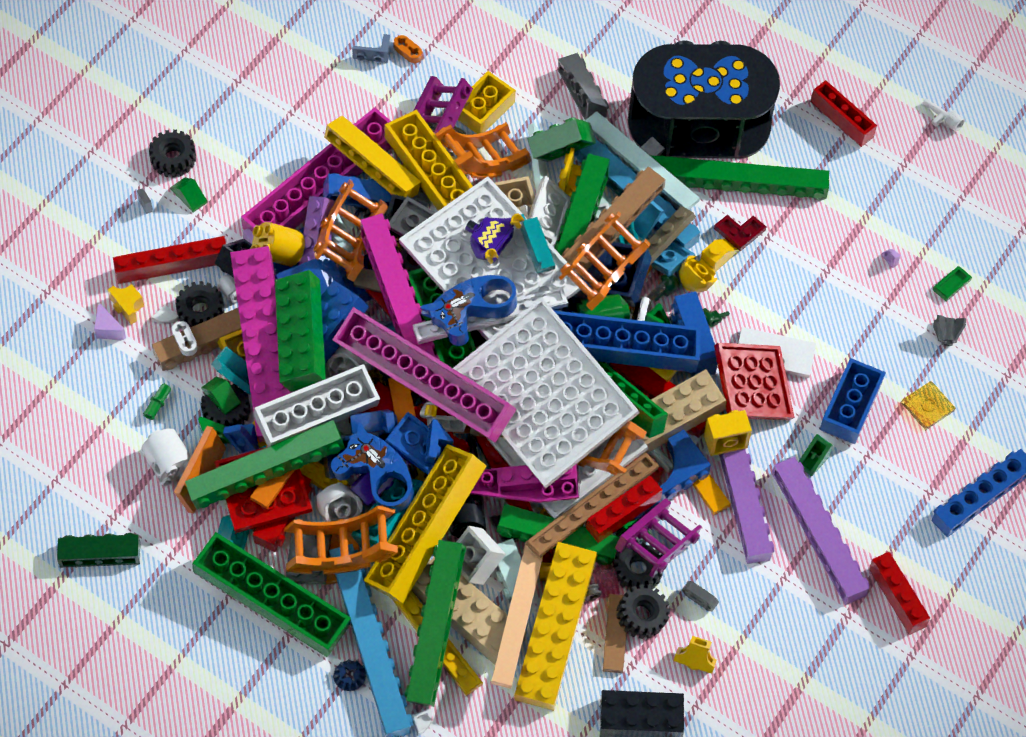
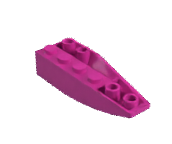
M577 464L574 465L547 488L542 485L527 465L485 469L470 494L537 503L578 499L580 493L579 469Z

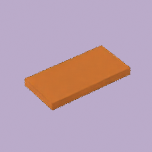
M207 426L174 490L175 495L188 513L194 514L196 507L191 501L185 481L216 469L214 461L220 460L226 450V446L213 427Z

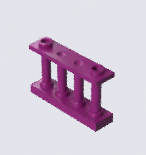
M430 76L414 110L417 109L426 123H438L435 131H433L434 134L450 124L454 128L473 88L465 78H461L457 86H444L436 76ZM442 93H452L450 101H439ZM435 108H446L442 116L432 115Z
M666 498L624 532L615 547L620 553L627 548H632L653 565L649 574L651 577H654L658 572L661 574L667 568L668 563L691 543L694 545L701 536L699 534L702 528L700 524L691 531L669 514L670 511L668 509L671 502ZM660 520L667 521L685 537L682 540L678 539L658 522ZM654 529L671 542L674 547L669 550L651 536L648 530ZM637 539L645 540L663 556L657 559L636 542Z

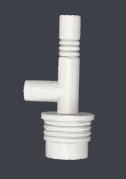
M927 98L923 100L922 104L938 114L931 121L934 126H938L944 119L943 125L948 126L950 129L959 131L963 127L965 119L956 113L955 110L948 113Z

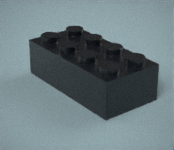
M601 691L599 737H683L684 693Z

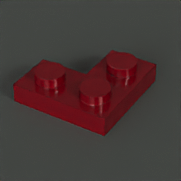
M726 215L714 225V230L740 252L763 234L767 228L754 215L741 226L729 215Z

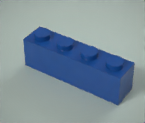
M333 173L328 174L323 182V197L334 201L337 200L340 194L339 189L344 182L347 183L349 179L354 183L352 189L373 203H378L381 199L389 207L392 197L374 179H362L356 176L348 177ZM347 196L342 204L367 208L350 196Z

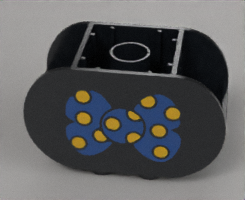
M682 40L675 44L657 46L646 52L638 60L633 71L628 111L630 135L640 148L653 137L666 150L660 155L665 157L712 159L750 157L759 152L770 137L774 107L780 90L778 71L773 62L761 51L746 45L730 44L727 41H715L711 44H694L691 41Z

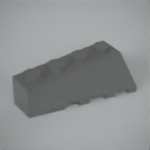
M578 52L559 58L557 70L584 120L588 119L596 111L606 118L607 109H609L608 102L602 98L601 90L598 85H595L592 73L588 72L585 60L579 56Z

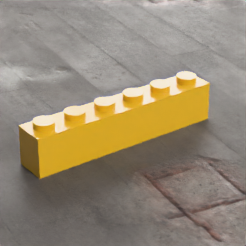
M343 115L327 124L324 138L391 195L395 194L413 198L418 194L421 181Z

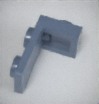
M383 34L381 48L353 46L352 57L360 61L368 60L388 63L389 53H393L394 42H391L389 34Z

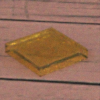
M929 381L901 401V404L925 431L953 413L956 409L932 381Z

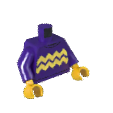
M516 213L511 218L485 217L480 224L470 220L465 230L472 233L470 244L475 257L486 260L489 264L494 263L513 238V227L521 228L520 221H524L521 214Z

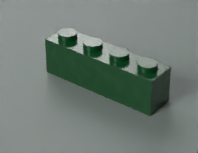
M108 533L104 536L87 534L83 537L66 535L58 538L57 561L60 568L140 564L141 542L139 534L125 533L124 535H114Z

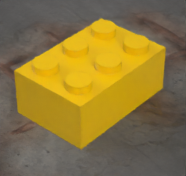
M487 71L472 86L473 90L458 118L459 122L476 134L487 131L515 103L516 90L490 71Z

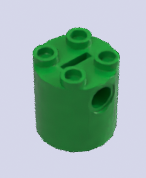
M619 294L607 295L592 311L586 306L589 301L588 299H581L580 303H576L577 313L630 319L629 306Z

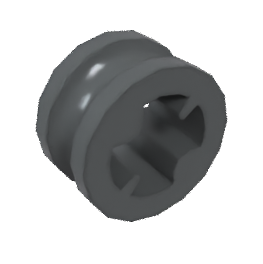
M598 584L589 585L585 598L586 601L595 600L602 595V592L598 590Z

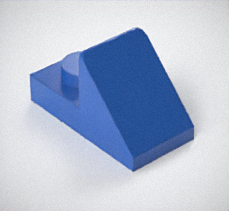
M433 419L428 426L424 463L432 464L436 458H439L441 447L445 448L447 444L452 446L454 443L453 439L436 419Z
M254 424L224 427L223 434L239 454L259 449Z

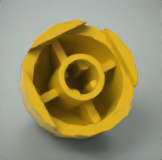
M688 256L679 270L682 286L687 291H696L697 293L707 291L717 281V278H714L715 271L704 260L698 261L695 260L696 256Z

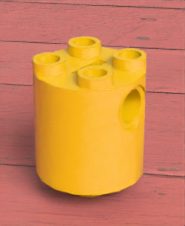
M264 222L260 226L256 225L253 228V240L250 249L269 246L272 262L289 267L296 265L300 261L305 249V239L301 231L270 222Z

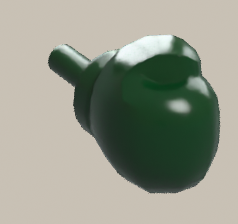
M666 274L661 276L662 284L658 287L660 292L653 298L655 302L663 295L668 297L678 290L680 282L674 274L670 277Z
M707 308L703 309L709 328L718 325L723 317L730 315L729 311L719 314L717 310L710 312Z

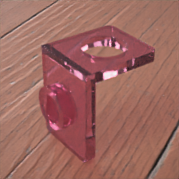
M611 564L594 567L593 573L596 575L599 590L602 592L600 597L604 599L608 598L609 594L619 595L620 590L615 568Z

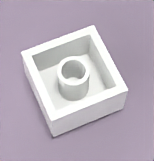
M468 526L456 542L462 543L466 547L461 574L469 583L483 585L506 555L483 528Z

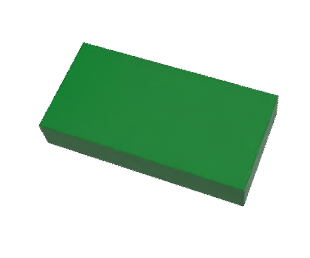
M958 265L933 287V291L947 302L972 280V276Z

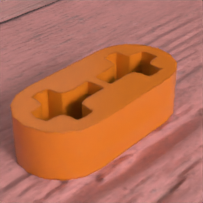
M405 35L395 37L394 50L411 63H418L422 60L423 55L420 46Z

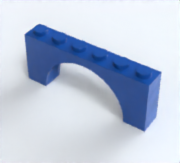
M685 430L668 438L667 449L673 460V471L667 481L660 486L662 488L661 500L647 510H652L665 498L667 500L672 499L676 496L677 492L682 489H689L697 480L702 481L709 475L711 464ZM644 512L639 514L634 519L640 518L644 514Z

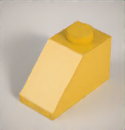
M726 239L714 240L702 251L701 259L707 262L716 272L737 254L739 250Z

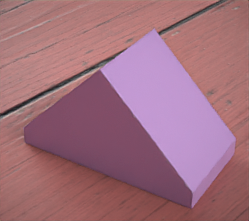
M99 304L94 327L96 339H126L124 328L102 304Z

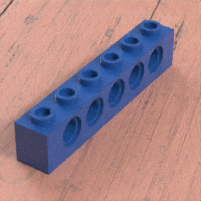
M1019 449L1017 452H1010L1002 463L997 462L994 464L991 471L987 474L985 472L982 473L974 484H967L962 489L963 492L959 495L954 494L951 496L948 503L944 506L942 504L933 511L934 515L931 521L948 538L1026 479V453L1022 449ZM1008 468L1013 469L1015 472L1009 471ZM965 500L971 501L972 504L966 503ZM950 511H955L958 515H954Z

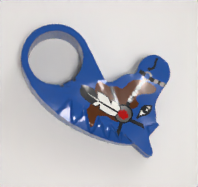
M478 276L461 282L447 290L434 303L422 305L420 307L422 310L421 314L430 317L433 325L444 329L453 345L462 346L469 340L467 329L469 317L501 319L514 312L517 307L516 287L509 278L504 276ZM494 290H503L511 295L506 302L501 304H490L482 298Z
M358 423L357 433L349 437L350 440L347 448L331 462L334 476L338 480H346L353 473H370L371 490L377 506L383 505L386 508L395 509V513L405 510L411 504L414 496L412 479L405 462L388 443L373 434L367 433L363 425ZM389 478H397L408 486L404 497L396 502H386L378 497L379 488Z

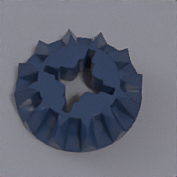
M348 659L347 661L340 662L335 667L333 678L335 684L340 689L355 691L364 684L366 672L364 666L357 660L352 661ZM346 669L350 673L354 671V681L350 677L344 678L346 676Z

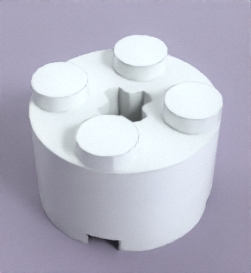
M339 482L326 487L316 497L317 510L326 522L349 519L359 516L360 512L362 513L361 500L343 483Z

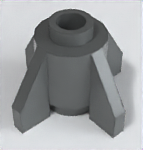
M937 315L933 328L938 341L942 342L941 345L953 346V344L957 343L959 336L966 327V318L955 319Z

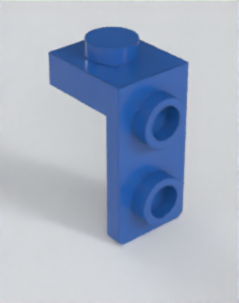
M388 409L350 415L352 434L357 433L358 423L363 425L367 433L381 430L391 433L398 424L396 414Z

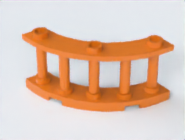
M507 122L496 126L492 130L473 135L458 133L450 124L447 127L441 128L435 134L442 145L451 149L457 156V159L454 161L465 175L469 174L472 178L499 177L503 175L502 172L510 169L513 172L532 162L526 147L518 150L508 135L511 132ZM502 139L512 152V155L501 158L491 143ZM484 147L493 160H484L477 151V148Z
M349 179L347 183L344 182L341 185L337 200L328 216L321 222L320 227L322 229L313 251L315 252L316 259L319 260L323 254L345 268L347 278L354 282L364 267V256L361 253L362 250L365 251L366 249L361 238V232L358 237L354 238L334 225V220L337 214L359 227L361 231L360 219L341 207L347 196L352 197L369 208L371 212L369 217L381 213L384 215L388 205L381 199L378 203H373L352 189L354 183ZM330 231L350 243L351 247H353L352 252L346 251L329 240Z
M619 211L615 215L611 213L604 220L606 224L586 244L583 242L576 249L578 252L570 263L567 262L559 270L561 272L560 280L567 275L588 296L587 299L589 301L586 306L591 311L606 297L611 284H615L624 274V267L628 263L632 265L650 247V242L646 238L642 242L637 240L617 220L621 215ZM611 225L632 245L631 248L633 250L627 257L625 255L622 256L602 236ZM596 241L617 261L616 264L618 266L613 271L609 270L589 250ZM583 255L604 275L603 278L605 280L603 283H598L578 263ZM573 269H575V270L590 284V286H591L593 289H591V288L573 271Z
M627 422L610 437L600 458L587 455L577 465L581 467L586 465L613 475L626 473L627 469L620 465L631 442L635 441V439H643L647 432L633 422ZM624 437L614 459H608L618 439Z
M380 505L362 515L332 522L293 520L284 528V532L294 533L295 557L286 563V571L300 574H312V571H323V574L346 573L368 568L372 562L378 560L381 563L398 553V546L387 542L386 519L395 514V509ZM378 523L379 543L370 548L369 527ZM361 529L362 551L349 555L347 532ZM339 534L341 556L326 558L325 535ZM303 535H317L318 558L303 556Z

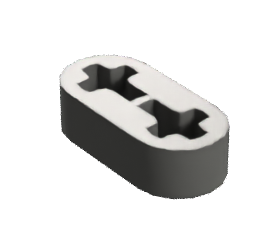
M688 581L682 588V592L689 599L707 611L712 612L719 604L718 599L692 581Z

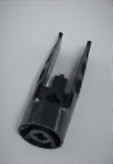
M469 436L470 453L478 458L476 441L474 437ZM469 494L450 525V534L452 536L460 538L468 526L483 528L486 531L483 496Z

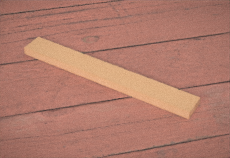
M526 543L491 681L493 685L509 689L512 687L543 556L538 558Z

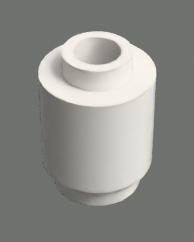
M230 275L222 276L218 283L219 289L229 301L236 303L237 295L234 278Z

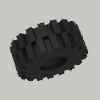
M173 129V132L165 130V134H162V132L158 133V138L154 136L153 142L149 144L151 165L154 170H157L158 174L164 173V177H169V174L172 175V178H175L176 174L183 176L184 171L190 172V167L193 168L195 165L196 150L194 141L190 138V135H185L184 131L177 133V129ZM170 151L180 152V155L175 158L166 157V154Z
M199 281V285L192 282L191 287L188 285L184 286L185 291L180 290L179 296L176 297L177 315L180 321L186 322L189 327L196 326L225 313L222 293L218 291L215 285L212 288L209 282L204 285L203 281ZM198 303H205L208 306L202 312L193 310V306Z
M234 383L230 385L241 404L227 415L219 410L215 403L204 393L205 396L201 397L203 418L227 427L245 425L244 420L248 421L251 412L248 393L238 388Z
M642 540V543H638L657 559L663 556L662 554L659 555L660 552L656 549L654 550V547L650 544L646 545L645 540ZM627 548L622 553L617 552L615 555L613 574L616 575L615 580L617 582L620 581L622 588L627 586L628 591L634 586L637 588L639 585L644 584V588L650 585L652 586L651 590H653L656 584L660 583L663 572L661 574L658 572L654 577L649 576L653 565L632 548ZM637 561L642 562L646 565V571L635 573L631 570V564Z
M644 584L639 585L637 588L634 586L619 601L616 609L619 612L616 616L617 619L621 618L619 622L620 627L624 625L626 633L628 631L632 632L630 636L635 637L639 635V639H643L646 636L648 639L653 635H657L669 620L668 615L670 614V609L667 608L669 602H664L666 596L664 594L659 595V589L656 588L653 591L651 590L652 586L647 585L644 588ZM636 607H645L650 613L649 618L643 619L639 617L635 611Z

